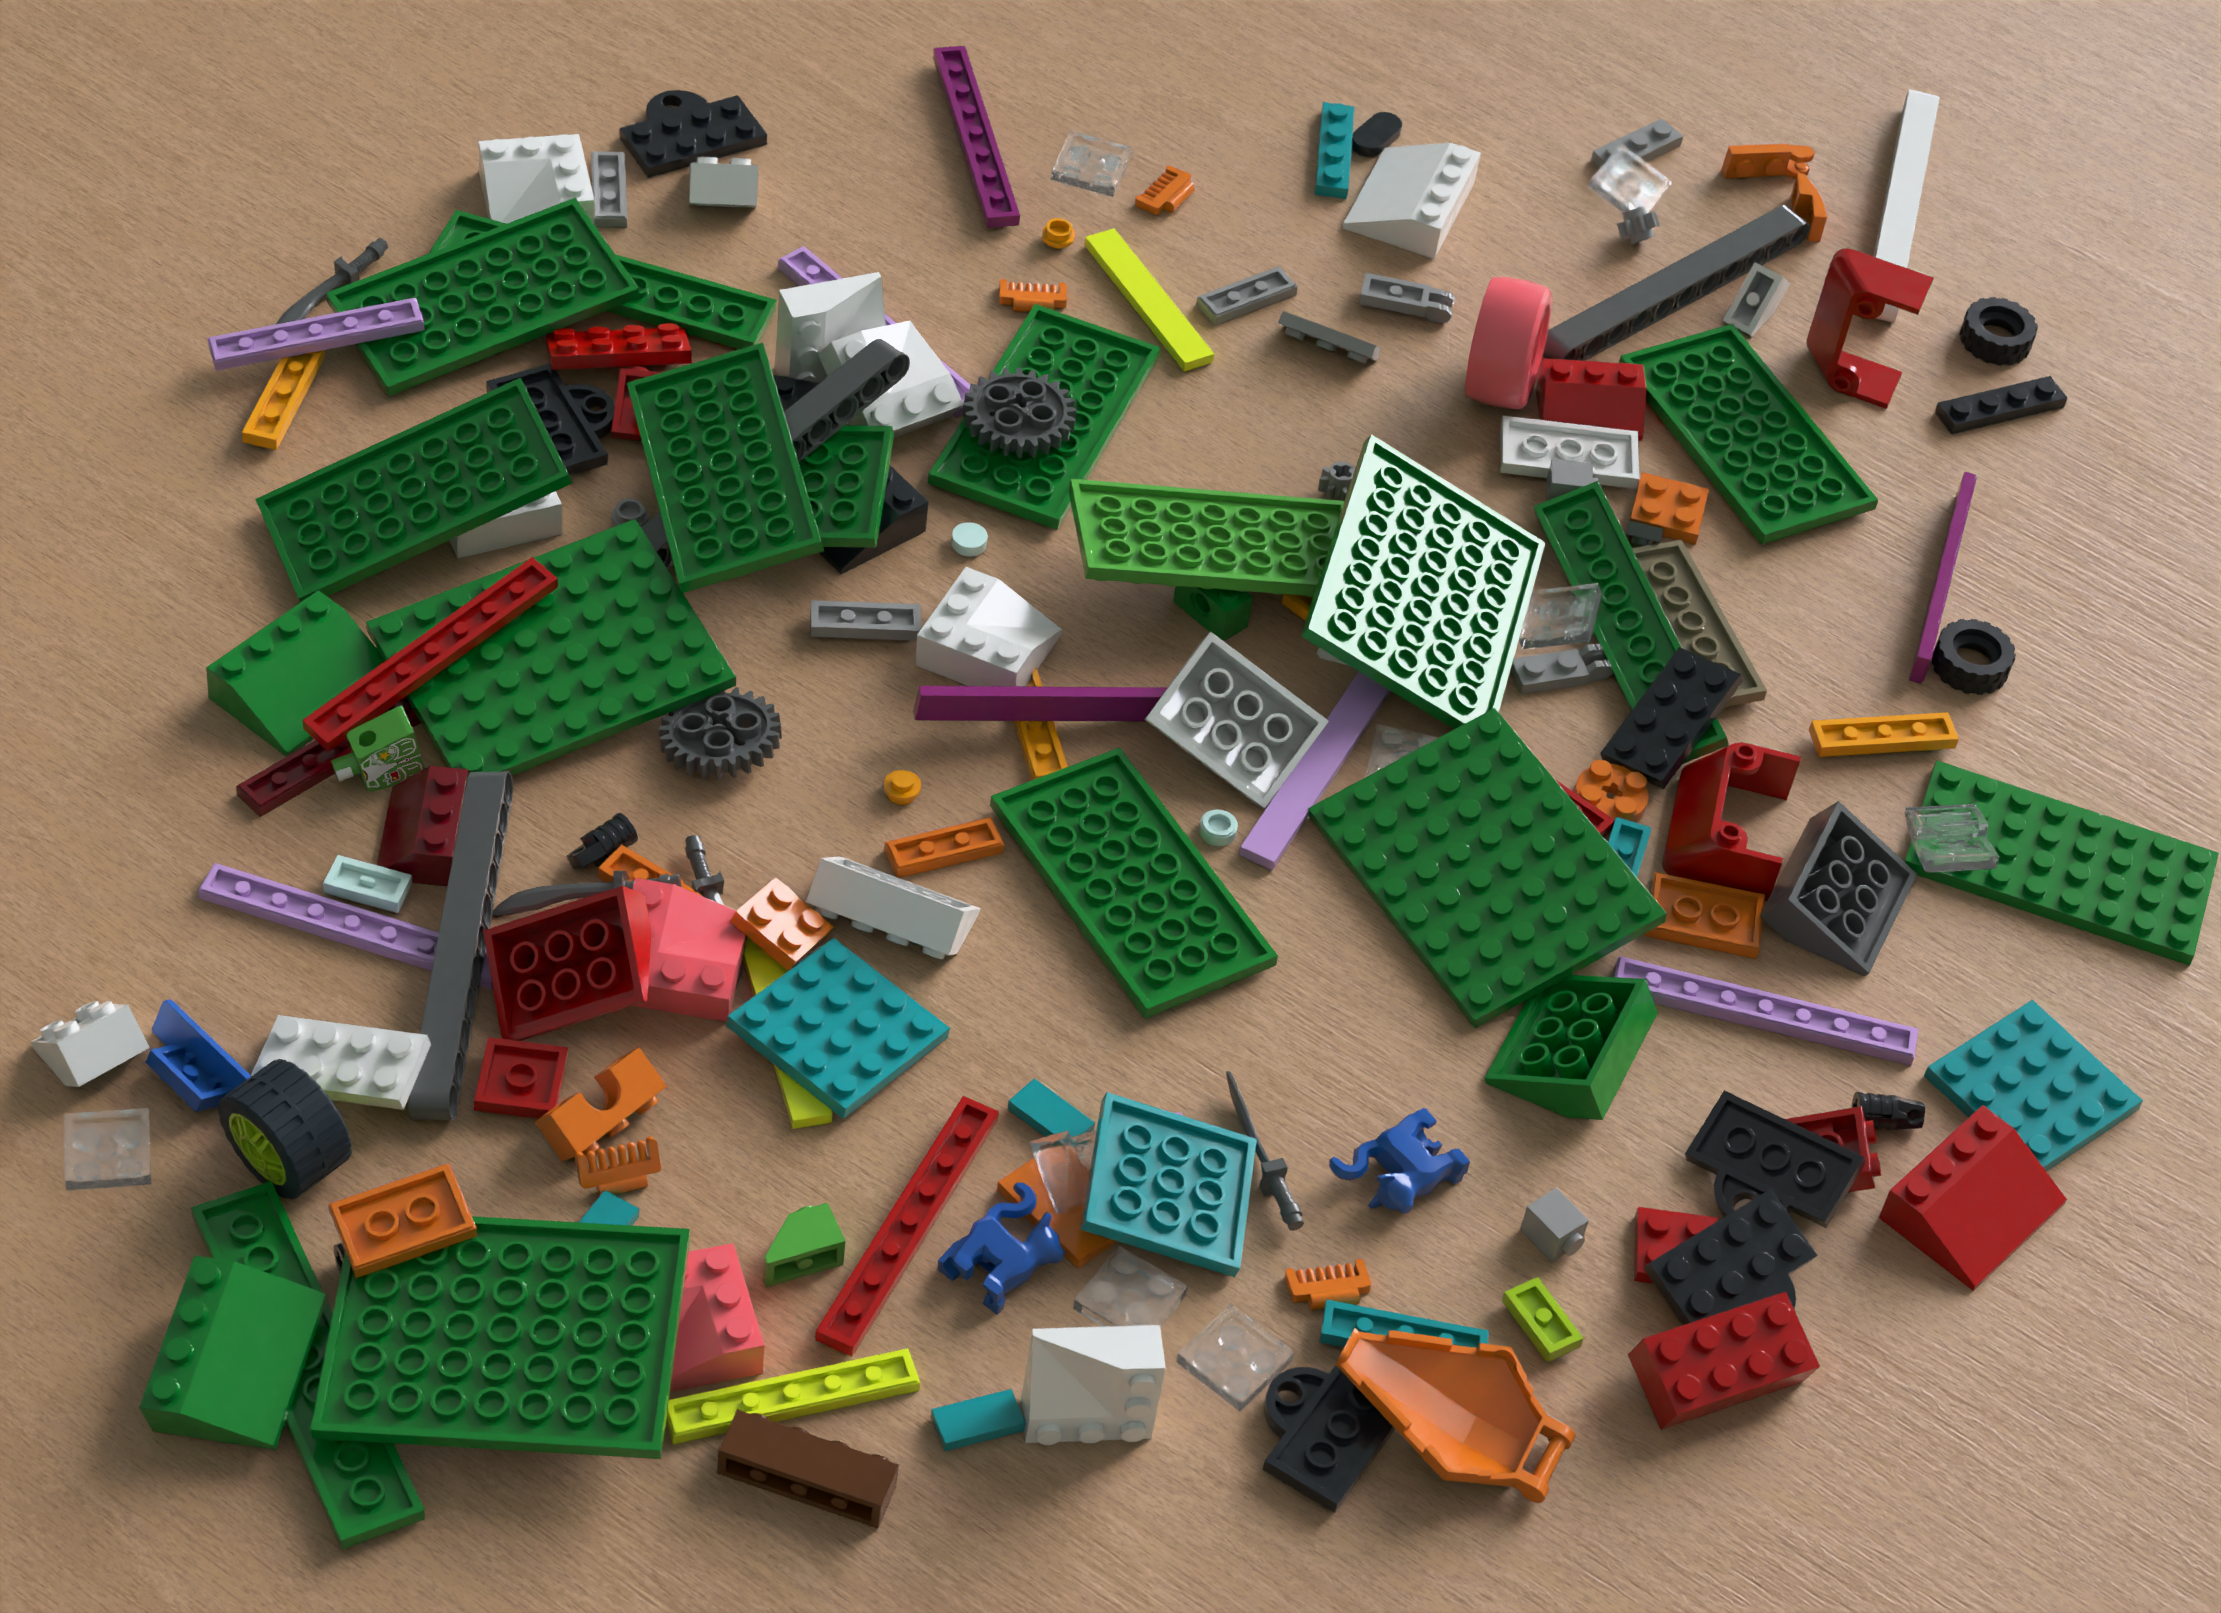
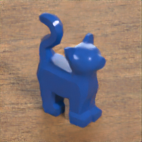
M1423 1108L1406 1116L1396 1126L1383 1131L1376 1139L1365 1142L1354 1149L1352 1165H1347L1334 1156L1329 1160V1167L1338 1178L1351 1181L1362 1177L1368 1170L1369 1157L1375 1158L1389 1174L1378 1176L1377 1181L1380 1185L1377 1194L1368 1206L1370 1209L1384 1205L1389 1210L1407 1214L1413 1209V1200L1415 1198L1430 1194L1442 1181L1448 1180L1453 1184L1461 1182L1464 1174L1468 1172L1470 1160L1460 1148L1437 1155L1442 1147L1441 1142H1432L1430 1139H1427L1423 1129L1436 1125L1437 1120L1426 1108Z
M1017 1182L1013 1187L1021 1198L1019 1203H997L989 1208L981 1219L973 1223L970 1233L954 1242L938 1260L937 1270L951 1281L958 1278L960 1273L962 1278L967 1281L974 1274V1265L976 1263L990 1273L983 1283V1288L987 1290L983 1304L995 1314H999L1003 1310L1004 1296L1026 1283L1039 1266L1059 1263L1065 1255V1251L1060 1244L1059 1235L1050 1226L1052 1216L1049 1212L1042 1216L1032 1229L1027 1240L1023 1243L1012 1236L1000 1223L1001 1218L1018 1219L1030 1214L1036 1207L1037 1196L1030 1186L1021 1182Z

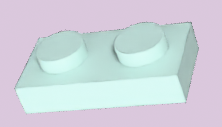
M337 855L323 883L325 894L398 913L412 886V875Z

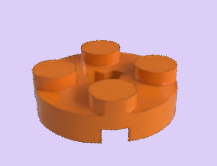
M1605 760L1593 761L1590 768L1585 769L1579 775L1574 789L1576 794L1614 820L1618 817L1628 821L1633 820L1635 823L1643 817L1649 799V793L1646 788L1647 779L1642 773L1632 772L1623 766L1610 764ZM1607 792L1617 795L1613 799L1606 797Z

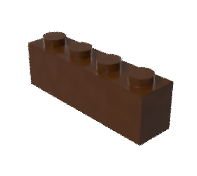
M738 1409L718 1450L717 1474L877 1529H879L896 1489L899 1464L891 1462L882 1455H870L852 1449L843 1442L829 1441L811 1435L802 1428L788 1427L770 1421L761 1414H750Z

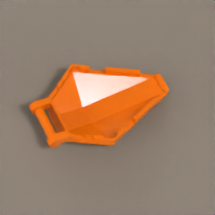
M1354 1328L1336 1363V1366L1445 1481L1510 1486L1520 1490L1526 1499L1534 1503H1542L1549 1492L1548 1482L1563 1451L1569 1449L1575 1439V1432L1569 1426L1548 1416L1533 1394L1534 1389L1527 1380V1375L1511 1347L1479 1343L1477 1348L1452 1345V1339L1393 1330H1389L1387 1335L1358 1332ZM1541 1434L1548 1438L1549 1443L1534 1474L1523 1470L1522 1467L1538 1435Z

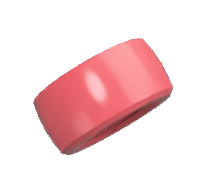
M1493 277L1490 280L1479 311L1471 344L1465 381L1466 397L1484 404L1508 409L1521 410L1528 404L1539 373L1551 318L1552 293L1548 287L1510 277Z

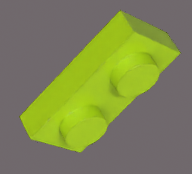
M1538 1277L1504 1292L1503 1304L1546 1362L1581 1347L1584 1339Z

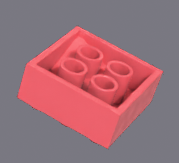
M635 878L633 890L645 894L652 931L647 1002L635 1006L727 1022V1017L731 1014L747 942V936L730 922L736 910L674 884Z
M734 1243L690 1251L688 1253L670 1392L762 1374L765 1345Z

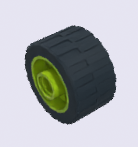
M283 1059L273 1060L219 1101L218 1114L220 1116V1123L234 1151L248 1170L261 1183L272 1181L280 1197L296 1199L351 1157V1138L338 1109H336L332 1100L322 1090L321 1086L308 1073L292 1062H287Z

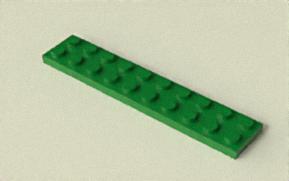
M455 210L430 250V253L506 223ZM616 255L639 287V298L609 309L606 312L656 326L666 323L676 324L679 328H684L688 335L742 349L759 343L776 311L777 300Z
M1596 481L1535 505L1533 508L1535 516L1597 643H1600L1603 648L1605 659L1611 665L1613 676L1628 707L1632 711L1681 645L1599 482ZM1718 718L1714 720L1683 764L1729 746L1727 736Z
M272 1181L191 1207L192 1218L210 1258L236 1261L323 1292ZM326 1301L285 1425L341 1550L425 1520V1509L393 1443L312 1439L310 1429L333 1315L330 1305Z

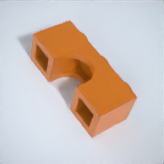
M640 1047L623 1054L594 1076L602 1088L605 1097L602 1110L593 1108L581 1092H578L561 1101L535 1121V1124L562 1162L574 1157L578 1152H582L587 1157L589 1151L595 1152L600 1147L597 1140L607 1133L609 1138L626 1128L630 1124L626 1119L635 1111L641 1115L659 1102L655 1095L667 1086Z

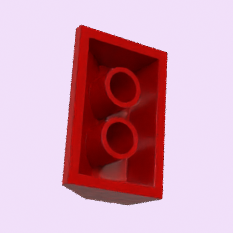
M1542 359L1536 384L1540 420L1638 431V441H1642L1646 403V382L1643 364Z

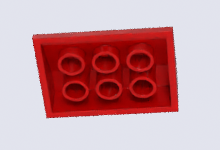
M619 886L483 930L502 1039L523 1041L647 1002L652 931L644 893L625 886Z
M1982 1105L1890 1189L1879 1219L1974 1291L2066 1203L2067 1199L2017 1131Z

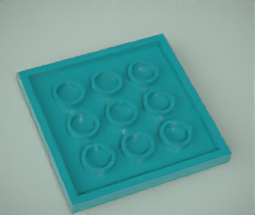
M835 938L824 944L729 1014L726 1022V1027L842 1119L946 1040L950 1031L949 1026Z
M2033 999L1929 1065L1924 1074V1077L1968 1118L1984 1105L2012 1126L2046 1172L2138 1111L2143 1102L2135 1092Z
M1106 1092L1101 1100L1081 1230L1235 1277L1241 1266L1257 1139Z

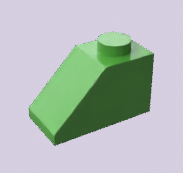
M828 1202L817 1206H805L796 1212L788 1214L764 1258L763 1283L765 1287L843 1265L846 1241Z

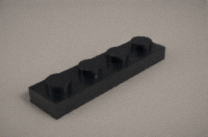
M2047 376L1938 402L1935 413L1952 435L2064 408L2068 397L2053 378Z

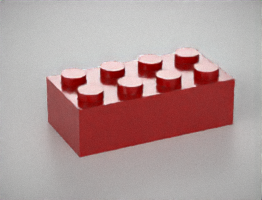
M1786 1292L1643 1338L1627 1354L1660 1430L1802 1383L1820 1367Z

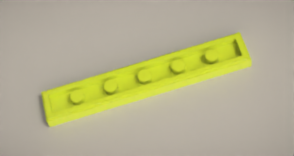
M1115 228L1085 237L1084 246L1184 372L1213 363V351Z
M747 937L743 963L754 997L788 971ZM774 1065L792 1129L832 1123L831 1109Z
M907 1348L670 1399L668 1402L666 1424L672 1443L678 1444L727 1433L737 1409L750 1414L758 1413L767 1417L770 1421L779 1422L919 1391L920 1381Z

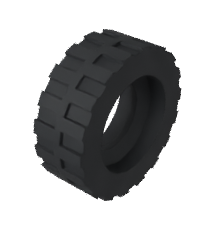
M1982 298L1978 302L1974 301L1970 308L1967 309L1960 329V340L1965 345L1964 348L1971 352L1975 358H1979L1986 363H1994L2000 366L2007 364L2008 366L2016 362L2020 363L2023 361V358H2027L2037 334L2038 326L2035 323L2034 316L2029 313L2028 309L2020 306L2019 303L2009 301L2006 298ZM1994 325L2002 327L2011 332L2014 337L1994 335L1983 326Z
M1959 619L1957 622H1951L1946 628L1942 629L1933 651L1932 664H1934V671L1941 677L1940 679L1944 683H1948L1951 685V688L1961 690L1963 693H1975L1976 695L1993 693L1996 689L2003 687L2015 660L2014 644H2011L2009 636L2005 635L2000 628L1994 627L1986 621ZM1960 648L1977 650L1986 655L1991 662L1989 665L1972 664L1962 659L1957 654V650Z

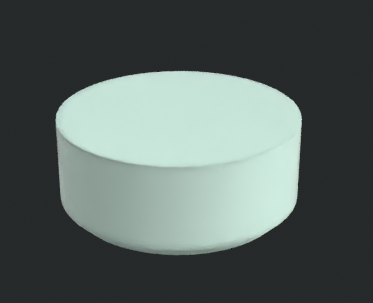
M967 522L959 524L952 532V548L963 556H978L986 550L987 531L976 523Z
M1219 809L1210 810L1201 818L1199 834L1210 845L1226 846L1234 841L1238 823L1236 818L1227 811Z

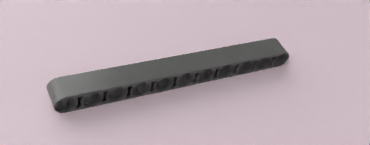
M1782 205L1549 329L1543 356L1546 359L1586 361L1750 272L1755 262L1763 265L1798 246L1807 237L1810 231V224L1789 207Z
M881 338L875 339L787 409L784 414L798 462L803 460L899 382L909 369V357ZM659 512L641 528L668 569L674 563L661 513Z
M509 771L470 772L468 775L420 1034L428 1036L431 1046L409 1096V1113L412 1120H454L457 1115L486 952L483 930L489 929L513 799V781Z

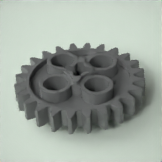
M1003 368L1002 376L991 371L989 380L980 376L978 385H970L969 393H965L962 417H965L964 426L970 427L969 435L971 437L979 436V445L991 443V452L1000 447L1003 449L1004 456H1007L1011 451H1016L1018 458H1022L1023 452H1029L1033 458H1036L1037 450H1041L1048 455L1050 446L1060 449L1061 441H1069V435L1074 432L1077 412V409L1074 408L1075 400L1074 398H1068V389L1059 390L1060 381L1048 383V374L1037 378L1035 377V370H1031L1028 375H1024L1021 368H1017L1016 374H1011L1008 369Z
M738 687L733 689L731 693H726L724 690L669 712L668 716L661 718L662 726L659 727L661 751L666 753V761H674L675 769L677 770L686 767L687 775L689 776L696 771H701L702 779H705L710 773H715L717 780H721L725 772H729L733 778H736L737 770L740 769L749 774L751 773L752 764L763 767V757H774L773 749L780 748L779 739H782L780 715L775 713L774 705H766L764 696L754 699L753 691L751 690L744 695H740Z

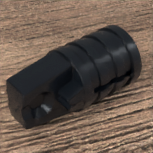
M617 813L611 820H607L603 825L582 836L580 839L583 844L566 857L573 869H583L593 862L596 867H599L621 844L629 847V845L636 843L638 835L630 820L625 815Z
M1855 1092L1851 1108L1862 1106L1865 1121L1873 1120L1875 1129L1902 1130L1923 1127L1926 1107L1922 1102L1896 1095L1887 1096L1885 1094L1876 1095L1863 1092Z

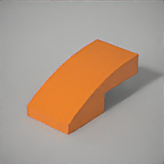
M1797 173L1790 196L1791 210L1810 224L1807 241L1820 242L1827 220L1824 202L1810 179L1804 173Z

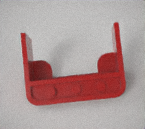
M1849 248L1840 249L1834 254L1806 340L1810 353L1831 388L1837 392L1887 409L1902 372L1842 351L1852 317L1856 315L1864 319H1875L1883 313L1886 304L1918 315L1934 277Z
M1739 742L1684 766L1677 784L1662 859L1664 871L1672 876L1765 894L1764 901H1768L1774 889L1783 858L1746 849L1748 836L1745 830L1735 823L1721 820L1727 786L1787 800L1801 756Z

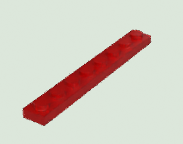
M531 557L303 719V729L328 752L347 739L346 735L350 730L384 713L558 588V578Z
M962 1096L816 1329L815 1341L853 1357L997 1123L999 1111Z

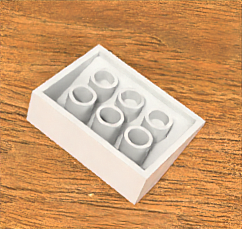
M1453 143L1385 147L1346 217L1342 228L1435 259L1475 182L1481 153Z
M1212 632L1201 641L1145 718V721L1263 810L1329 722Z

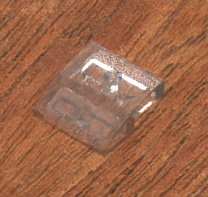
M1976 804L1906 808L1905 817L1910 837L1926 873L1997 869L1999 855L1986 837L1988 822Z
M1067 1130L1029 1142L1054 1213L1067 1214L1084 1210L1097 1130L1070 1137Z

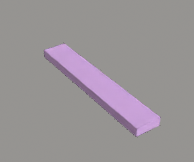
M411 298L208 337L207 340L215 371L424 331L425 328L417 299Z

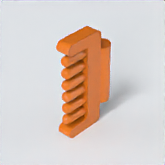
M1167 166L1166 173H1162L1161 177H1158L1157 181H1154L1153 185H1150L1149 189H1146L1144 193L1136 196L1135 206L1154 215H1159L1164 209L1168 213H1173L1195 191V187L1191 183V174L1173 166Z
M1001 279L999 282V303L1002 305H1013V311L1030 312L1034 304L1054 310V308H1066V283L1062 282L1059 284L1057 293V286L1054 284L1051 285L1050 292L1049 286L1043 284L1042 292H1040V285L1038 283L1034 284V291H1032V285L1027 283L1024 291V285L1021 282L1017 284V290H1015L1014 282L1009 283V290H1007L1006 279Z
M652 1136L646 1138L645 1147V1142L639 1140L637 1142L639 1159H637L635 1144L629 1142L627 1144L629 1161H627L625 1146L622 1144L618 1145V1164L615 1148L608 1147L609 1166H607L605 1151L599 1149L597 1151L599 1168H597L596 1156L593 1151L587 1153V1159L582 1152L576 1153L575 1161L579 1184L584 1189L596 1187L598 1197H600L604 1190L615 1195L648 1187L646 1175L661 1171L657 1141Z
M1357 1259L1354 1268L1351 1263H1346L1345 1270L1348 1277H1346L1341 1264L1335 1266L1338 1278L1335 1276L1333 1267L1330 1265L1326 1266L1325 1271L1328 1280L1322 1267L1315 1269L1318 1281L1313 1269L1307 1268L1306 1276L1308 1282L1303 1270L1298 1269L1295 1273L1293 1268H1287L1284 1279L1292 1302L1308 1301L1310 1310L1324 1309L1326 1300L1353 1305L1359 1304L1360 1294L1369 1293L1371 1288V1280L1364 1261Z

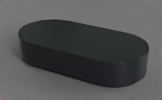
M1389 112L1374 114L1354 131L1352 149L1365 157H1373L1380 154L1385 147H1388L1399 138L1402 129L1401 119Z

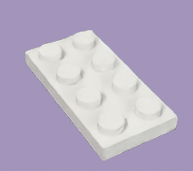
M1502 416L1500 424V473L1547 478L1551 460L1559 459L1592 463L1593 478H1598L1600 485L1637 489L1639 482L1638 431Z
M278 1015L251 1076L273 1060L283 1059L296 1064L297 1067L308 1073L331 1100L404 1110L431 1043L428 1036L424 1034Z

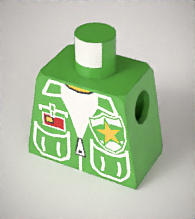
M402 705L350 730L346 736L352 753L331 760L333 770L339 782L360 774L366 790L370 792L393 787L425 769L414 731Z

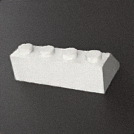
M841 856L820 859L806 900L807 903L817 906L815 911L822 916L837 919L839 914L852 919L850 924L852 927L870 933L873 932L874 928L888 933L886 939L904 946H908L909 941L923 946V953L939 959H944L945 954L954 955L959 952L981 909Z

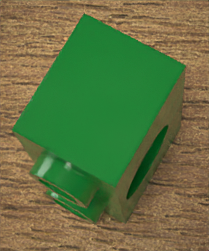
M1175 587L1173 602L1207 631L1212 632L1221 640L1226 641L1248 627L1253 597L1249 593L1226 589Z

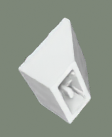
M697 157L696 163H690L689 205L757 207L758 165H751V159L731 158L730 164H717V158Z
M93 1001L83 1005L75 1011L77 1017L66 1023L58 1020L40 1029L42 1036L30 1042L33 1049L65 1086L74 1087L82 1086L150 1048L129 1005L112 1004L111 1001L99 1004L98 1001Z

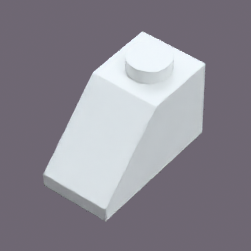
M1755 262L1727 311L1723 322L1733 324L1738 330L1753 336L1774 314L1790 283L1783 276Z

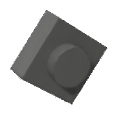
M1629 520L1626 534L1633 536L1631 543L1647 546L1652 545L1653 541L1660 542L1664 529Z

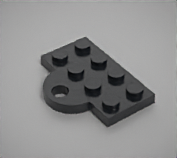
M671 90L662 92L648 102L646 121L619 128L620 140L648 178L689 167L690 163H696L697 157H715L718 159L767 145V133L738 95L708 103L703 97L689 91ZM673 105V106H677V107H676V108H669V107H666V106Z
M550 364L486 381V392L488 393L521 378L569 476L608 465V453L599 439L605 437L612 430L615 404L605 391L586 384L565 386L557 371L551 369ZM590 407H600V408H603V410H600V411H592V410H590V409H588V408H590Z
M1725 1090L1685 1152L1687 1161L1717 1175L1714 1183V1194L1717 1206L1723 1217L1734 1212V1207L1739 1201L1744 1199L1753 1200L1772 1189L1788 1213L1790 1211L1824 1228H1827L1865 1165L1863 1156Z
M1772 1189L1651 1261L1644 1270L1682 1325L1783 1292L1787 1293L1795 1309L1796 1293L1789 1275L1811 1262L1818 1255Z
M1336 1365L1329 1374L1310 1367L1288 1369L1276 1376L1267 1390L1264 1402V1415L1271 1430L1281 1439L1265 1459L1262 1470L1335 1513L1395 1428ZM1284 1390L1292 1391L1299 1397V1400L1292 1403L1286 1402L1279 1397L1278 1393Z

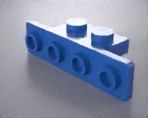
M172 999L162 1002L153 1024L152 1032L166 1046L150 1050L145 1063L195 1112L218 1107L222 1097L250 1078L251 1075Z

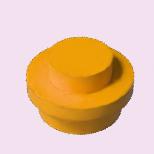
M1051 219L1042 229V240L1053 248H1065L1074 242L1075 232L1072 224L1065 219Z
M896 770L885 777L884 792L891 802L897 805H907L912 803L920 794L921 780L911 771Z

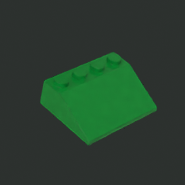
M318 590L207 666L208 697L287 757L314 739L303 729V719L385 661L375 645L345 609Z
M1570 975L1527 999L1484 1078L1486 1084L1568 1118L1603 1120L1658 1014L1646 979Z
M194 1256L139 1406L152 1431L276 1450L328 1298L326 1293L236 1261Z

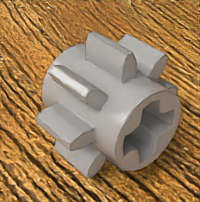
M1644 205L1621 213L1624 222L1617 224L1621 239L1629 237L1631 244L1655 237L1652 228L1660 226L1655 211L1647 213Z
M1336 462L1330 466V469L1323 467L1318 491L1325 492L1326 500L1345 501L1355 471L1354 466L1346 462Z

